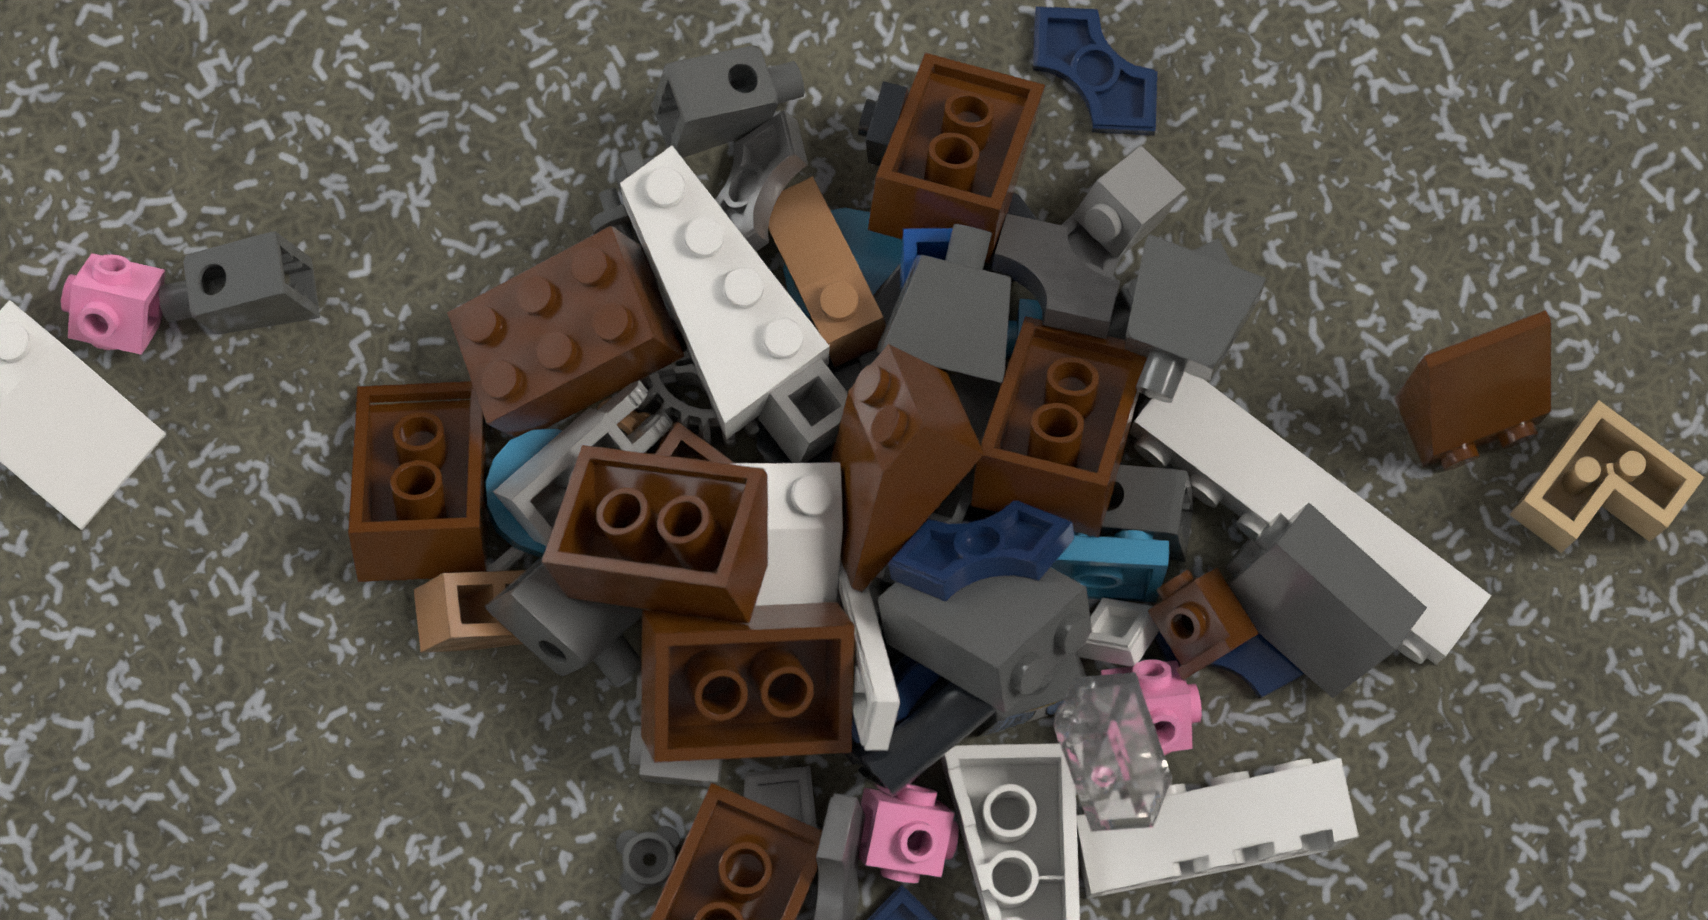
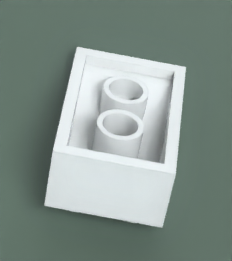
M9 300L0 310V463L79 529L83 530L166 436V433L60 341Z
M840 463L734 464L764 468L768 474V567L755 606L836 602L843 532Z

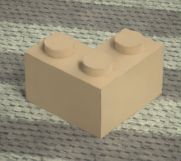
M1598 400L1580 419L1509 515L1560 553L1580 536L1601 506L1650 542L1668 528L1705 477Z

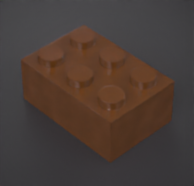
M612 226L447 312L486 423L513 438L531 430L546 429L625 388L630 383L637 382L685 357L643 247Z
M837 602L756 605L749 624L656 610H642L641 737L654 763L851 752L855 625Z

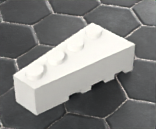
M670 146L620 183L623 203L727 440L761 414L770 392L820 358L828 365L829 345L675 148Z
M1074 743L954 746L940 759L985 920H1080Z
M1341 758L1313 764L1312 759L1287 762L1274 766V773L1252 778L1249 777L1248 771L1230 773L1210 779L1211 787L1186 792L1185 784L1164 786L1147 791V801L1124 806L1121 796L1084 803L1085 814L1078 815L1076 818L1078 858L1087 899L1341 849L1359 837Z

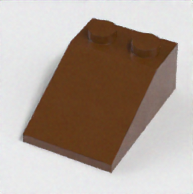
M925 53L876 175L868 230L902 239L903 229L953 228L954 224H960L992 233L985 262L990 264L1010 207L1044 94L1045 84Z
M1546 310L1425 355L1394 399L1423 468L1441 462L1444 471L1452 470L1479 458L1480 455L1477 447L1499 439L1502 448L1506 449L1526 442L1538 435L1535 425L1540 424L1551 412V320Z
M1025 316L980 445L984 455L976 463L971 506L999 513L1015 500L1071 521L1074 532L1099 538L1139 395L1136 385L1147 358L1125 349V340L1110 336H1107L1105 339L1043 325L1040 319Z
M890 344L885 347L872 364L866 366L860 372L855 384L849 389L830 463H840L843 532L840 559L852 589L859 592L865 590L984 455L948 373Z
M472 381L357 386L348 535L358 582L434 579L443 573L487 572L488 520L484 487L487 477L486 425ZM471 399V400H455V401H435V402H414V403H394V404H373V405H371V403H384V402H407V401Z
M711 783L650 920H797L818 870L816 856L822 830Z

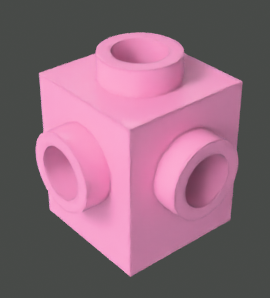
M91 253L78 274H70L63 288L61 309L69 313L68 338L91 343L93 346L103 350L118 349L142 355L161 322L162 310L159 302V288L161 285H164L165 269L133 263L119 255L102 256Z
M1151 659L1140 661L1133 667L1100 670L1103 727L1115 759L1135 756L1157 758L1173 751L1193 749L1192 723L1201 722V700L1197 685L1195 683L1187 684L1186 680H1182L1176 670L1179 668L1177 660L1164 662Z
M908 784L894 797L881 790L864 788L861 807L866 815L862 833L859 859L867 866L880 867V874L896 881L918 883L920 874L941 877L945 859H952L957 847L959 830L957 822L953 821L955 813L942 802L936 800V791L926 787Z

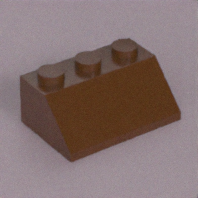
M582 445L542 563L568 598L749 624L768 567V474L764 468Z

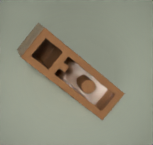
M814 177L783 190L773 207L768 229L815 328L829 345V357L836 368L876 349L886 327V322Z
M526 570L443 573L415 588L414 597L421 653L480 650L523 644L495 619L485 606Z

